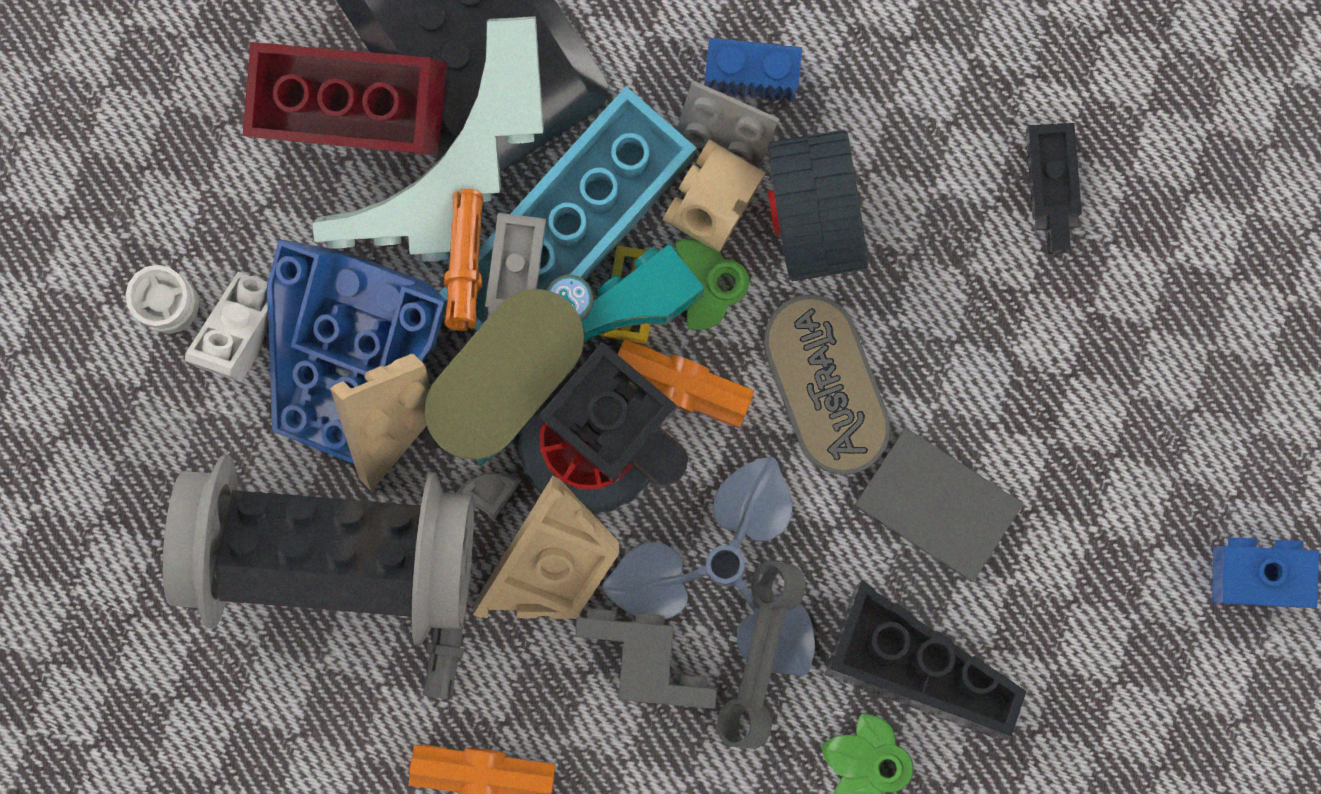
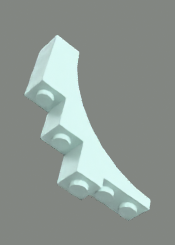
M536 16L489 19L487 21L486 62L478 97L464 128L445 155L417 181L388 199L356 211L317 217L313 222L314 242L326 241L327 248H347L355 246V239L373 238L374 245L384 246L400 244L401 236H408L410 254H421L422 261L449 259L453 219V193L455 191L461 193V189H473L483 194V202L491 201V193H500L501 190L498 136H506V143L513 144L534 142V134L543 133Z

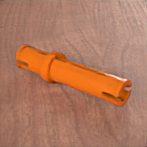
M461 189V193L458 191L453 193L449 271H446L444 274V286L448 288L445 325L448 328L459 331H466L468 327L471 329L475 328L477 291L482 287V275L478 273L483 194L473 189Z

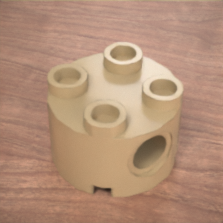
M709 139L696 161V164L702 168L700 169L695 165L691 166L679 187V190H681L680 195L684 199L675 197L663 221L709 248L720 252L765 176V172Z

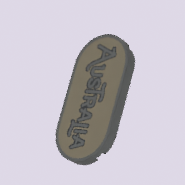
M819 295L794 297L776 309L766 326L763 345L768 365L799 447L808 461L823 471L837 475L859 473L873 465L886 449L890 436V421L886 407L854 323L845 309L835 301Z

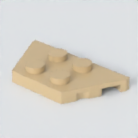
M413 353L395 360L388 366H380L367 371L365 374L367 383L351 389L342 381L330 388L358 478L370 491L377 486L427 426L425 421V401L431 387L425 365Z
M552 476L474 602L473 615L479 618H488L489 610H517V618L550 616L554 619H577L619 555V541L559 478Z

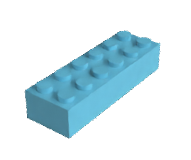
M627 86L511 213V215L546 219L537 289L547 290L554 279L563 275H576L586 280L695 159L696 147ZM495 231L480 247L478 273L482 275V287L477 291L476 326L472 329L475 333L487 320L488 315L485 303ZM444 287L439 293L448 300V288Z

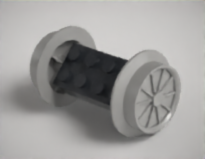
M222 455L211 473L182 471L174 484L167 513L163 547V586L165 598L170 606L198 608L203 625L209 629L215 628L219 623L226 602L412 617L413 643L415 646H421L432 627L458 630L462 628L471 571L474 498L470 494L444 492L436 472L428 474L421 505L240 491L237 488L234 461L230 455Z

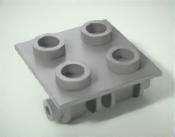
M692 81L676 130L697 148H704L710 139L760 169L765 154L768 151V144L775 136L774 131L779 118Z

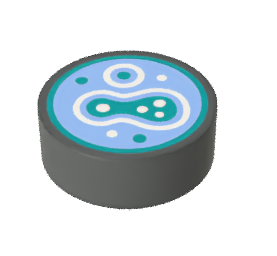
M563 275L554 279L548 286L547 291L559 294L572 304L579 314L581 321L590 314L593 307V294L589 284L584 279L576 275Z

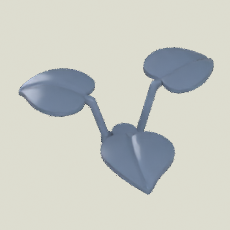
M766 457L742 466L732 473L718 489L713 504L714 518L722 528L737 530L729 545L718 546L709 553L705 566H700L692 572L682 574V559L673 548L664 543L647 542L630 550L603 582L602 588L606 595L618 607L636 616V613L664 615V620L679 614L687 605L688 595L683 583L709 575L710 579L719 586L729 587L735 585L755 612L741 621L737 631L738 648L741 655L747 660L759 605L755 602L752 593L742 580L745 573V562L738 547L745 534L755 541L764 542L779 536L788 527L792 516L793 504L790 491L776 459ZM781 594L773 595L775 601L781 596ZM801 604L785 612L771 673L804 676L810 670L815 651V638L810 617Z

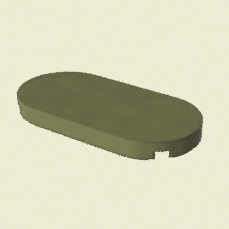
M529 289L511 295L496 308L439 375L427 394L425 421L431 436L441 448L460 458L481 459L498 453L511 442L573 369L580 358L584 344V331L579 314L572 304L564 297L552 291Z

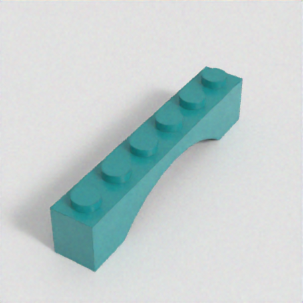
M670 244L661 251L656 246L652 247L634 262V265L637 267L636 270L624 279L619 275L612 277L597 290L600 297L593 302L590 314L581 321L584 331V343L593 337L618 328L642 324L666 325L702 298L704 287ZM518 433L516 434V436L511 440V442H510L508 445H510L513 441H515V440L519 437V434H518ZM496 454L475 460L482 466Z

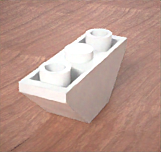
M237 272L187 350L185 361L197 368L242 382L258 356L268 328V282L258 277Z

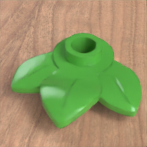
M696 239L677 241L675 243L676 253L704 287L703 297L687 308L688 328L690 330L710 329L722 321L728 306L740 302L745 297L749 288L748 273L740 263L724 259L720 252L709 248ZM723 275H728L734 279L735 286L730 291H723L718 287L717 280Z
M860 715L856 728L857 735L836 736L822 745V753L827 764L838 775L843 776L834 794H882L883 792H897L905 788L912 779L914 765L910 755L906 750L896 745L894 731L889 723L875 715ZM887 759L894 761L897 766V772L891 778L884 776L881 771V765Z

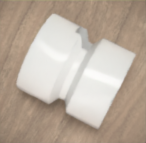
M160 265L145 267L135 273L128 283L126 291L127 307L136 319L157 332L167 334L180 332L190 326L197 316L199 309L197 291L188 280L169 267Z

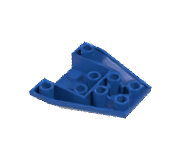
M284 239L279 240L267 283L272 432L354 463L330 388L342 381L351 389L367 383L368 381L365 379L367 371L380 366H388L395 360L412 353L424 363L436 345L447 300L426 281L348 252Z

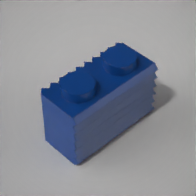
M709 38L704 86L720 93L722 92L727 96L730 93L734 97L741 94L743 98L750 95L752 99L759 96L762 100L768 97L771 101L777 97L780 102L786 98L791 103L796 97L799 85L802 47Z

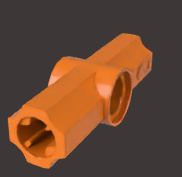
M624 339L618 355L677 405V409L688 413L696 411L709 416L711 419H716L731 427L734 426L740 429L754 390L709 373V368L687 358L674 354L669 357L649 347Z
M415 744L411 758L408 786L458 792V794H552L556 763L507 757V753L487 749L465 748L462 751L426 744Z

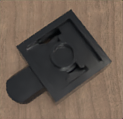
M603 342L538 416L541 422L613 483L630 464L651 482L661 486L674 484L682 478L687 469L688 456L685 448L662 429L663 425L675 413L677 405ZM629 382L638 388L637 392L628 385ZM581 438H582L583 440H585L590 446H588L587 444H585V443L581 440Z

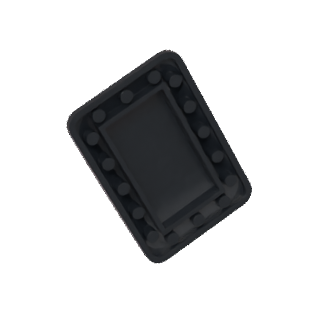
M336 0L369 52L429 57L447 62L439 156H437L439 160L445 155L464 128L478 97L486 62L487 21L489 19L536 16L544 129L543 133L534 134V142L506 143V136H498L500 173L597 112L605 105L608 98V84L604 75L555 0Z

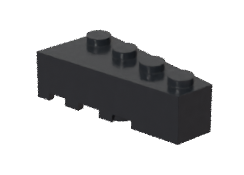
M861 580L854 588L824 675L1000 741L1011 737L1027 691L977 657H972L953 644L951 639L937 630H932L913 617L912 613L897 603H892L876 592L875 588Z

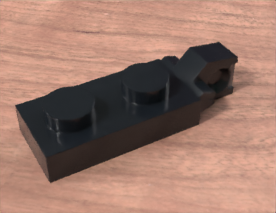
M1075 123L1028 125L1026 128L1032 218L1035 220L1036 230H1046L1047 254L1067 253V250L1071 249L1069 229L1079 227V216L1082 214Z

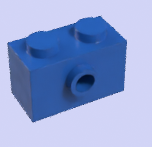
M1229 537L1228 546L1213 547L1211 603L1317 608L1319 551L1304 550V541L1275 540V548H1257V539Z

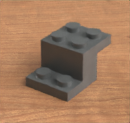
M588 609L587 618H577L575 637L623 641L618 700L715 709L717 689L715 686L707 685L706 676L678 674L677 682H669L674 626L664 625V615L636 613L635 622L616 620L617 611Z

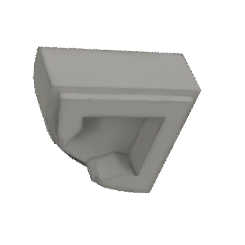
M487 473L468 480L456 493L473 495L474 505L496 520L522 481L505 473Z

